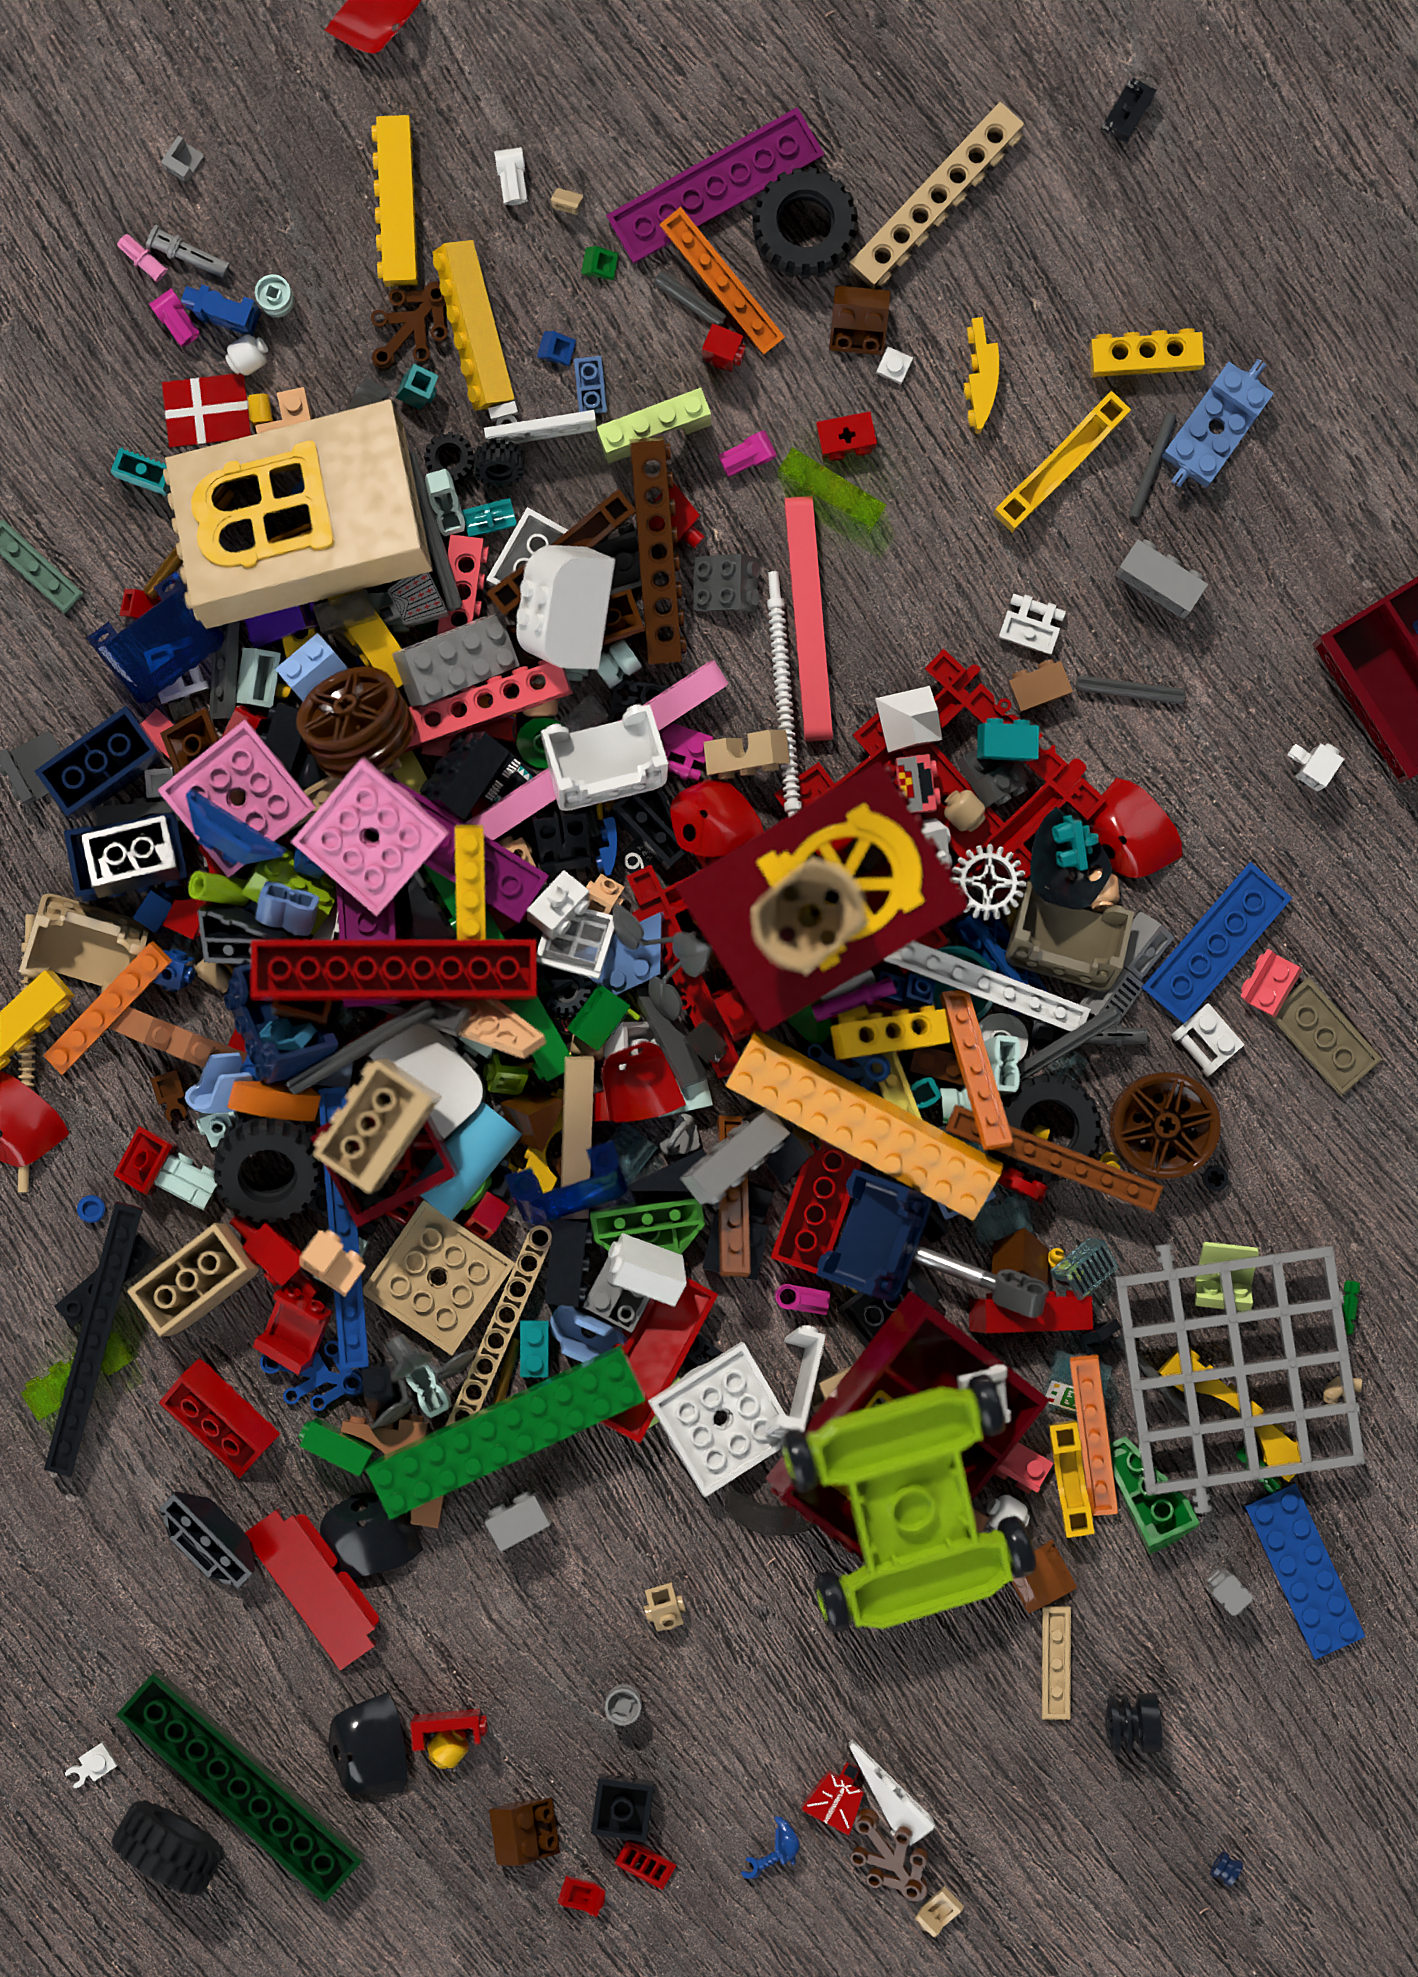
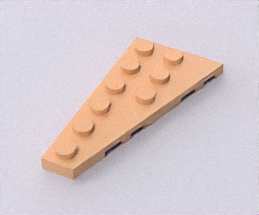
M445 1000L468 1008L471 1012L459 1036L521 1058L527 1057L546 1044L543 1034L499 1000Z

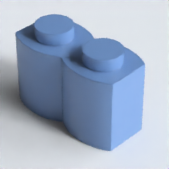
M266 882L259 895L256 920L269 927H283L295 935H310L316 921L319 897L310 892L292 890L280 883Z

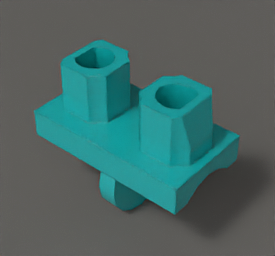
M510 498L462 510L468 537H476L517 526Z
M1071 815L1064 816V823L1052 827L1054 840L1057 843L1066 842L1067 849L1056 852L1057 865L1062 868L1075 867L1080 871L1088 869L1086 854L1093 853L1092 845L1099 842V835L1090 833L1088 825L1082 826V821L1074 820Z

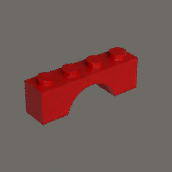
M200 844L198 850L203 854L208 863L209 873L227 876L202 844ZM193 898L174 900L163 926L193 940H197L201 936L198 909L207 901Z

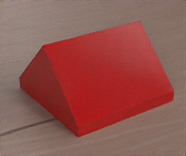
M138 1126L113 1175L141 1193L152 1195L156 1188L155 1181L168 1157L173 1155L178 1145Z

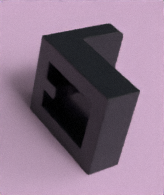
M1117 1318L1098 1322L1093 1325V1330H1086L1078 1336L1089 1356H1100L1113 1347L1111 1342L1114 1339L1113 1334L1120 1330L1121 1326Z

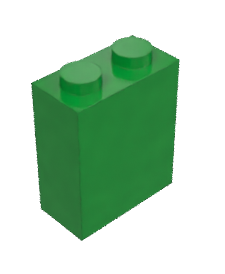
M318 1417L311 1422L305 1423L298 1436L302 1440L299 1447L357 1476H361L364 1473L376 1449L374 1445L354 1435L343 1433L340 1428Z

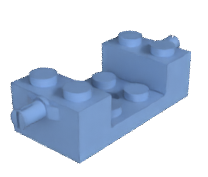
M1257 359L1249 372L1239 369L1231 362L1226 364L1162 455V458L1179 469L1171 480L1173 484L1176 483L1180 476L1182 477L1176 484L1180 488L1188 476L1205 488L1212 482L1274 394L1257 379L1267 366L1264 362L1256 371V368L1261 363V360ZM1212 420L1222 422L1224 426L1223 432L1213 434L1209 430V422Z

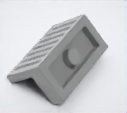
M1123 968L1110 990L1099 991L1090 989L1079 1005L1091 1009L1090 1014L1093 1016L1099 1015L1111 1006H1116L1123 1018L1143 990L1141 987L1144 984L1131 972ZM1119 1022L1115 1023L1109 1028H1116V1025H1118Z

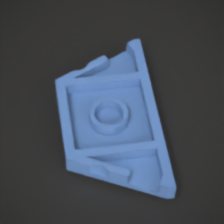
M663 912L639 922L644 930L643 939L662 938V921L665 918ZM614 934L599 980L589 978L597 985L601 984L617 996L650 980L654 976L664 973V960L662 958L664 943L647 946L639 944L637 949L631 950L623 945L617 935ZM589 946L576 952L574 957L594 962L598 948Z

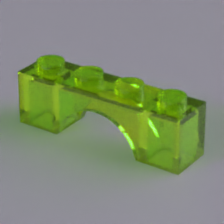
M793 447L778 469V477L799 490L806 491L824 500L840 511L848 520L869 533L873 531L886 510V504Z
M119 1331L113 1334L110 1332L101 1366V1371L108 1376L136 1360ZM73 1359L66 1364L62 1360L48 1368L50 1374L43 1379H40L38 1375L24 1384L27 1389L20 1394L37 1421L46 1418L60 1409Z

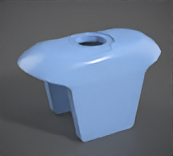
M240 1053L209 1055L199 1082L190 1087L185 1094L186 1102L192 1109L201 1113H229L236 1111L227 1107L234 1081H252V1076L249 1072L240 1073L242 1066Z
M560 1305L551 1316L550 1332L560 1342L561 1352L583 1363L611 1350L613 1345L617 1343L624 1345L627 1339L622 1334L621 1327L576 1307ZM584 1327L597 1334L593 1338H587L582 1334L581 1328Z

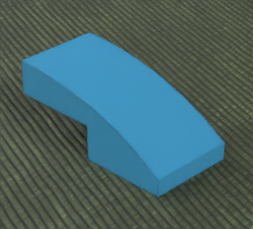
M287 1018L269 1021L259 1033L263 1044L272 1041L279 1050H299L305 1046L317 1030L311 1022L293 1026Z

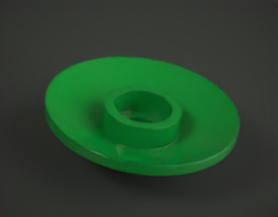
M537 717L527 721L520 728L516 739L517 749L521 757L532 766L548 768L541 739V730H545L554 724H560L562 727H565L562 723L548 717Z

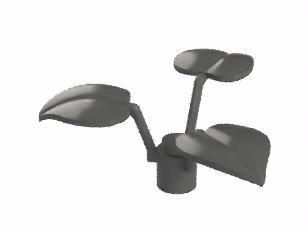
M615 903L613 906L614 930L618 939L627 948L635 950L639 947V944L647 946L673 942V953L680 961L662 980L657 976L652 977L649 981L648 990L657 1010L666 1018L675 1021L682 1012V1001L676 989L668 984V980L681 967L692 977L700 975L707 965L712 947L706 945L705 938L697 930L689 934L678 932L673 937L645 940L643 939L644 930L639 921L624 907Z
M404 1334L393 1338L386 1344V1348L394 1359L392 1365L395 1371L391 1375V1380L399 1382L402 1399L399 1403L386 1410L374 1424H369V1427L374 1429L390 1425L404 1417L411 1410L413 1403L409 1401L403 1379L426 1365L438 1373L436 1377L438 1380L454 1377L472 1362L478 1352L477 1346L474 1350L463 1352L453 1357L444 1366L438 1367L431 1362L434 1357L432 1353H420L417 1347H412Z

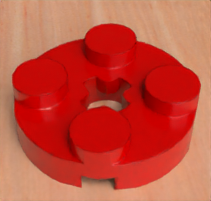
M1002 1167L997 1183L1021 1196L1029 1195L1032 1197V1201L1042 1204L1047 1194L1046 1190L1048 1187L1036 1180L1032 1181L1025 1178V1174L1014 1168Z

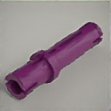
M890 976L869 985L866 983L862 984L861 988L811 1005L818 1023L865 1004H868V1006L873 1005L874 1001L897 992Z

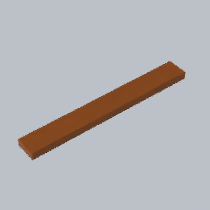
M954 1105L944 1131L982 1145L973 1111ZM1009 1126L1013 1139L1011 1146L993 1149L1151 1212H1154L1164 1187L1012 1126Z

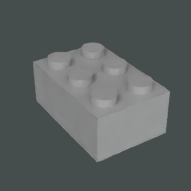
M1137 539L1114 575L1180 618L1185 619L1208 585L1204 582L1205 577L1195 570L1191 569L1190 572L1180 566L1181 562L1172 555L1167 554L1165 557L1157 552L1158 547L1146 539L1142 542Z

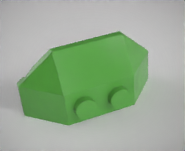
M668 1197L620 1204L590 1213L594 1241L608 1251L614 1241L617 1242L621 1234L624 1233L681 1255L705 1225L702 1205L699 1204L695 1197Z

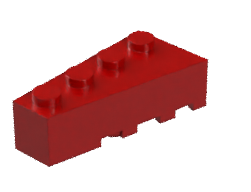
M1066 1290V1296H1056V1291H1048L1043 1314L1038 1317H1028L996 1304L992 1299L993 1293H986V1297L968 1298L969 1331L1005 1333L1093 1330L1092 1296L1083 1295L1081 1290Z

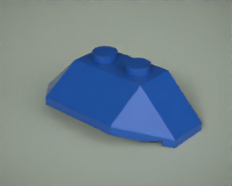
M192 788L188 790L186 799L194 834L200 837L198 842L210 850L214 847L223 852L222 857L231 864L236 865L239 862L244 865L281 857L287 850Z

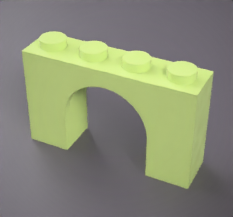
M698 388L597 426L598 439L607 463L610 464L631 456L630 439L655 437L678 429H683L685 435L711 426V412L702 389Z

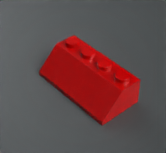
M200 1357L177 1379L159 1401V1404L239 1479L281 1434Z

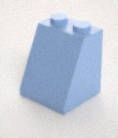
M317 633L275 670L298 697L304 701L306 696L318 684L348 668Z

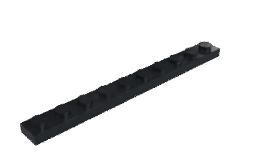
M116 1201L114 1204L44 1467L46 1471L68 1477L73 1475L144 1208Z

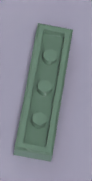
M1 519L0 555L63 613L67 614L84 596V593L8 523Z

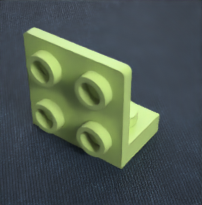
M1204 1242L1199 1264L1254 1257L1259 1255V1250L1255 1247ZM1256 1267L1230 1271L1236 1311L1252 1309L1251 1285ZM1219 1273L1196 1276L1194 1282L1195 1306L1224 1309Z

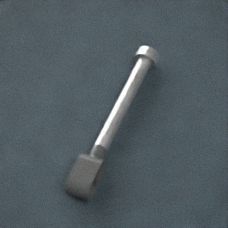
M849 1213L845 1216L841 1224L839 1231V1239H841ZM918 1245L913 1258L914 1262L992 1291L993 1301L1002 1307L1028 1317H1038L1043 1314L1048 1293V1286L1044 1282L1010 1269L1001 1270L995 1275Z

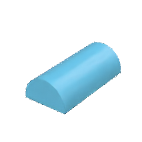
M481 1102L478 1109L445 1142L460 1175L420 1196L452 1221L523 1134L488 1105ZM438 1153L435 1154L410 1186L445 1168Z

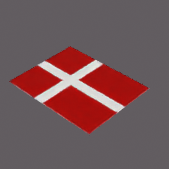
M235 373L162 382L169 447L235 440L251 436L243 374Z

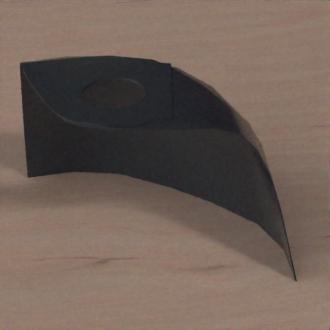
M1055 807L1043 819L1036 831L1030 862V881L1035 893L1045 902L1069 909H1083L1094 902L1106 885L1112 873V865L1099 842L1092 845L1093 853L1086 854L1088 869L1080 871L1075 867L1062 868L1057 865L1056 852L1067 849L1066 842L1057 843L1054 840L1052 827L1064 823L1063 817L1068 815ZM1094 865H1100L1103 870L1101 877L1096 881H1090L1088 879L1089 869ZM1071 871L1075 872L1074 880L1069 878V872Z
M357 1493L330 1509L323 1517L320 1525V1535L337 1557V1564L333 1567L337 1574L344 1571L351 1577H359L385 1572L408 1563L423 1550L406 1512L393 1519H389L377 1494ZM364 1500L368 1502V1507L362 1511L357 1512L351 1509L352 1504L356 1501ZM359 1521H366L364 1527H358L356 1525V1523Z
M386 1692L363 1701L336 1715L331 1721L328 1748L341 1785L347 1791L354 1794L369 1795L403 1792L407 1783L408 1773L406 1752L400 1719L389 1693ZM334 1745H337L339 1748L340 1762L335 1757ZM347 1753L352 1754L353 1761L348 1762Z

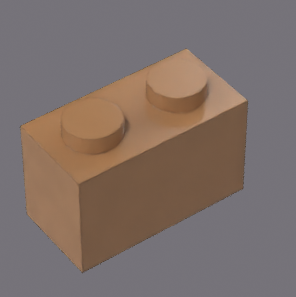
M1053 659L1038 664V670L1028 673L1027 669L1011 675L1013 679L1009 680L1007 685L1019 714L1071 695L1073 690L1061 661L1054 663Z

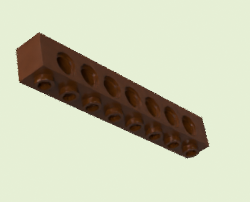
M663 436L630 439L648 664L681 662V654L686 653L685 637H680L679 626H684L683 609L678 610L677 599H682L681 582H676L675 571H680L679 555H673V544L678 543L677 528L671 527V516H676L675 501L674 499H669L668 488H673L672 471H667L666 460H671L670 443H665ZM654 460L660 464L659 470L656 473L648 474L644 471V466L648 461ZM657 488L661 490L662 496L658 501L651 502L646 498L650 489ZM660 516L664 519L663 526L656 530L650 528V519ZM656 544H662L666 547V552L661 557H655L651 554V549ZM657 572L668 574V580L664 584L659 585L653 581V577ZM661 599H666L671 603L670 608L665 612L655 609L656 603ZM670 627L673 630L672 635L668 639L659 638L657 633L660 628Z

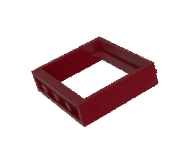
M391 1095L387 1096V1103H392ZM430 1115L423 1126L445 1168L365 1211L349 1180L324 1163L357 1227L368 1224L460 1175ZM330 1122L316 1129L318 1134L311 1137L314 1144L323 1132L327 1133L333 1125Z

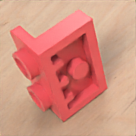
M1267 949L1265 954L1260 955L1257 959L1255 971L1251 978L1244 982L1241 989V998L1251 1006L1276 1017L1303 969L1276 955L1272 950Z
M1018 1442L994 1474L1004 1480L1008 1476L1017 1481L1015 1486L1028 1494L1032 1490L1038 1493L1042 1482L1054 1463Z

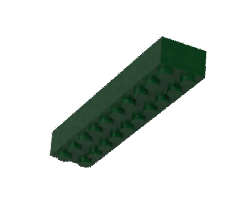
M158 1669L150 1675L115 1715L324 1903L329 1900L363 1861L365 1854Z

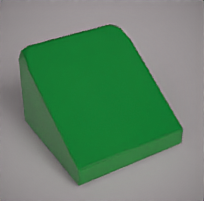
M598 246L587 247L581 274L614 280L619 253Z

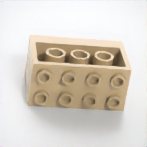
M387 1058L375 1060L374 1063L370 1061L361 1074L364 1079L358 1086L354 1085L345 1098L348 1100V1103L342 1110L339 1108L331 1118L330 1123L333 1126L327 1133L323 1132L314 1144L317 1148L313 1154L368 1193L381 1189L442 1097ZM386 1094L391 1095L392 1103H387ZM371 1117L375 1118L376 1127H372L370 1122ZM355 1141L360 1143L361 1149L359 1151L355 1148Z

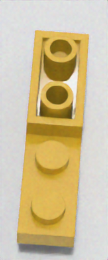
M983 317L972 318L970 327H966L968 344L973 343L974 354H970L972 371L977 370V373L969 374L968 383H963L965 400L970 399L972 410H967L969 427L974 426L975 434L981 433L987 422L994 403L999 377L998 343L987 344Z

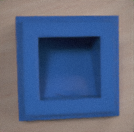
M545 331L537 357L569 366L576 340L555 331Z

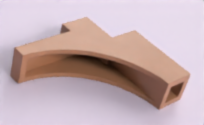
M130 1006L110 1027L111 1030L204 1068L209 1055L238 1052L242 1057V1064L247 1055L243 1051Z
M407 1414V1418L402 1417L399 1420L398 1428H395L394 1423L387 1426L371 1429L369 1427L371 1423H366L367 1418L350 1415V1420H343L341 1432L366 1440L386 1455L426 1436L429 1422L423 1421L424 1416ZM445 1494L412 1509L410 1524L439 1528Z

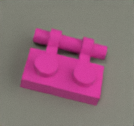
M674 723L668 724L658 731L668 761V771L680 775L679 778L686 781L688 778L699 781L702 771L692 768L694 761L705 764L704 742L713 740V737ZM670 753L685 757L684 764L668 760Z

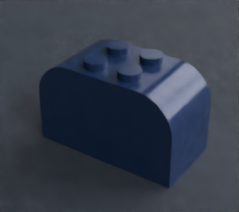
M124 706L34 772L64 814L70 819L75 820L90 813L97 806L103 804V801H107L145 774V770L153 768L164 755L132 710Z

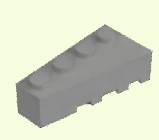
M765 1108L746 1115L741 1120L742 1124L734 1127L727 1133L729 1138H725L710 1149L713 1154L712 1156L708 1154L702 1157L680 1178L700 1205L709 1202L712 1204L719 1202L726 1196L724 1191L730 1185L732 1187L737 1186L746 1178L744 1175L746 1171L758 1168L765 1162L763 1157L769 1151L774 1153L785 1144L782 1140L790 1133L774 1112Z

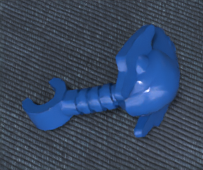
M774 1817L779 1826L776 1828L775 1851L760 1859L747 1857L746 1861L751 1862L754 1868L752 1872L742 1871L741 1875L743 1877L757 1878L763 1869L775 1864L779 1860H781L782 1865L788 1861H791V1865L796 1864V1855L800 1849V1842L794 1829L782 1817Z

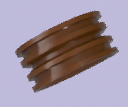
M355 667L325 679L306 696L298 710L296 719L297 729L319 767L324 773L337 779H345L362 758H365L378 771L384 769L405 751L411 742L415 730L414 717L393 679L385 671L374 667Z
M1174 1072L1149 1074L1131 1082L1116 1098L1109 1118L1110 1138L1118 1156L1134 1171L1153 1178H1178L1196 1171L1211 1157L1220 1136L1219 1111L1211 1094L1196 1080ZM1156 1093H1160L1163 1096V1101L1160 1104H1156L1153 1101V1096ZM1182 1101L1190 1103V1109L1186 1112L1180 1110L1179 1105ZM1136 1112L1143 1115V1120L1140 1123L1133 1121V1115ZM1167 1117L1169 1118V1124L1173 1125L1172 1130H1167L1164 1133L1163 1127L1159 1126L1160 1121H1165ZM1189 1128H1194L1197 1131V1136L1193 1139L1188 1138L1186 1135V1131ZM1143 1139L1148 1140L1150 1143V1147L1147 1150L1140 1148V1142ZM1169 1147H1173L1177 1151V1155L1174 1158H1169L1166 1154Z

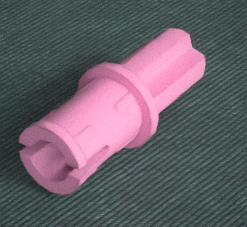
M129 234L121 237L117 245L134 261V266L141 267L155 282L161 280L168 269L150 254L151 251L149 249L145 250Z

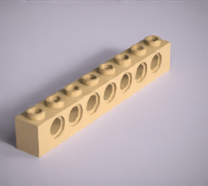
M999 102L850 261L849 268L871 289H875L878 285L883 287L893 276L890 273L896 265L902 267L911 257L909 251L915 245L920 247L929 238L930 234L928 231L934 225L939 227L949 216L947 211L951 206L955 205L958 207L967 197L965 191L971 185L974 187L978 186L986 176L984 171L990 165L995 167L1005 156L1003 151L1009 144L1014 147L1024 135L1021 133L1024 123L1004 104ZM998 133L1002 141L992 143L988 140L987 135ZM976 152L982 155L983 161L973 163L968 156ZM958 172L964 176L965 180L962 183H954L950 179V175ZM936 192L942 193L946 197V201L940 204L935 203L931 199V195ZM917 212H921L926 215L927 221L919 224L913 220L912 216ZM903 232L908 236L909 240L906 243L900 244L894 240L893 236L896 233ZM884 252L888 254L890 260L885 264H881L876 261L875 255Z

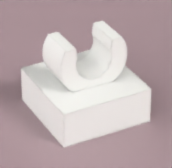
M515 401L488 408L491 421H497L496 426L502 425V422L505 420H510L512 423L517 422L514 417L518 415Z

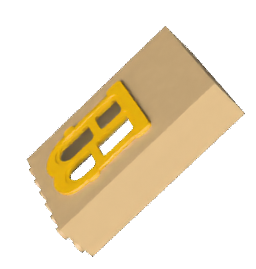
M391 399L165 458L167 468L163 469L166 484L170 485L171 493L167 494L170 508L175 512V518H172V525L175 534L179 535L180 541L176 543V549L179 558L183 559L184 567L180 568L184 584H187L188 592L185 593L187 607L193 609L196 620H201L206 629L432 571L405 428ZM300 464L305 490L300 494L275 499L271 487L270 472L273 469ZM250 475L258 476L262 501L259 504L228 512L220 511L214 507L212 495L220 484ZM303 504L309 506L313 527L310 534L272 544L267 542L263 520L266 514ZM250 519L255 536V547L236 553L225 551L219 543L222 530L233 522Z

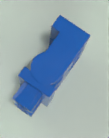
M201 284L200 290L186 286L181 298L182 304L186 305L185 308L194 312L200 321L208 324L210 319L212 323L244 335L250 334L253 336L262 312L253 299L243 297L242 303H238L224 298L221 293L213 291L209 286Z

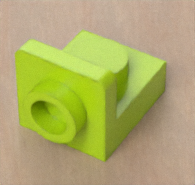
M492 1054L489 1063H486L483 1068V1079L487 1081L489 1092L518 1095L522 1093L529 1076L527 1068L501 1065L498 1054Z

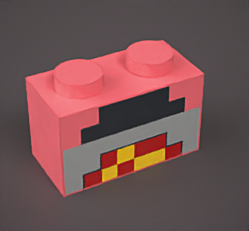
M930 754L896 758L898 789L903 788L910 799L911 804L907 807L912 815L917 812L918 814L935 812L937 810L936 805H941L939 788H934L933 777H937L936 761H930Z

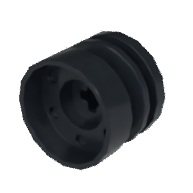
M1156 1692L1137 1693L1136 1705L1134 1707L1130 1706L1128 1696L1122 1694L1121 1707L1119 1708L1116 1696L1108 1695L1105 1711V1728L1113 1755L1121 1754V1742H1124L1126 1753L1132 1754L1134 1741H1139L1142 1753L1161 1752L1162 1726Z

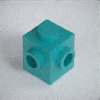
M413 364L404 374L395 398L420 410L426 402H432L437 388L434 386L438 375Z

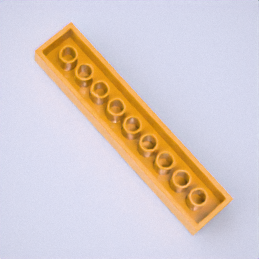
M757 1029L726 1084V1087L973 1221L1001 1174L1003 1163Z

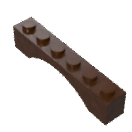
M618 489L551 545L578 546L592 549L636 514V510ZM527 563L487 592V597L503 617H506L520 606V588Z

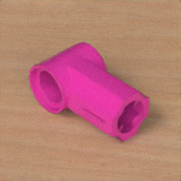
M169 289L149 303L162 324L165 323L181 347L189 345L201 334L184 311L185 307L172 289Z
M765 430L749 436L743 441L744 443L718 455L728 477L753 465H763L777 457V453Z
M787 1283L781 1284L776 1288L774 1300L784 1309L827 1315L831 1291ZM787 1288L792 1289L795 1294L794 1300L790 1304H783L780 1300L781 1292Z

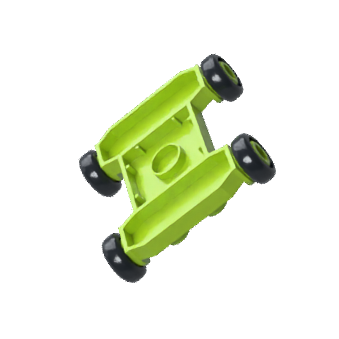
M983 1373L971 1377L967 1383V1388L955 1390L941 1387L832 1419L815 1434L813 1432L808 1433L807 1437L798 1428L787 1430L782 1434L780 1439L782 1453L789 1477L796 1490L805 1492L814 1489L818 1484L819 1476L823 1485L847 1484L865 1565L849 1576L846 1574L841 1575L840 1579L831 1570L821 1572L814 1578V1589L824 1623L831 1633L846 1631L851 1625V1618L856 1627L867 1626L884 1629L992 1596L1007 1582L1013 1581L1012 1574L1017 1578H1023L1035 1571L1036 1560L1031 1539L1023 1521L1018 1516L1003 1518L998 1523V1530H992L990 1533H977L959 1452L975 1441L983 1439L981 1432L987 1437H992L1002 1433L1006 1427L1004 1408L998 1389L988 1374Z

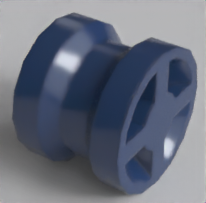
M1222 1851L1213 1863L1210 1875L1214 1878L1219 1877L1223 1879L1224 1884L1230 1887L1238 1878L1244 1863L1240 1860L1231 1859L1229 1853Z

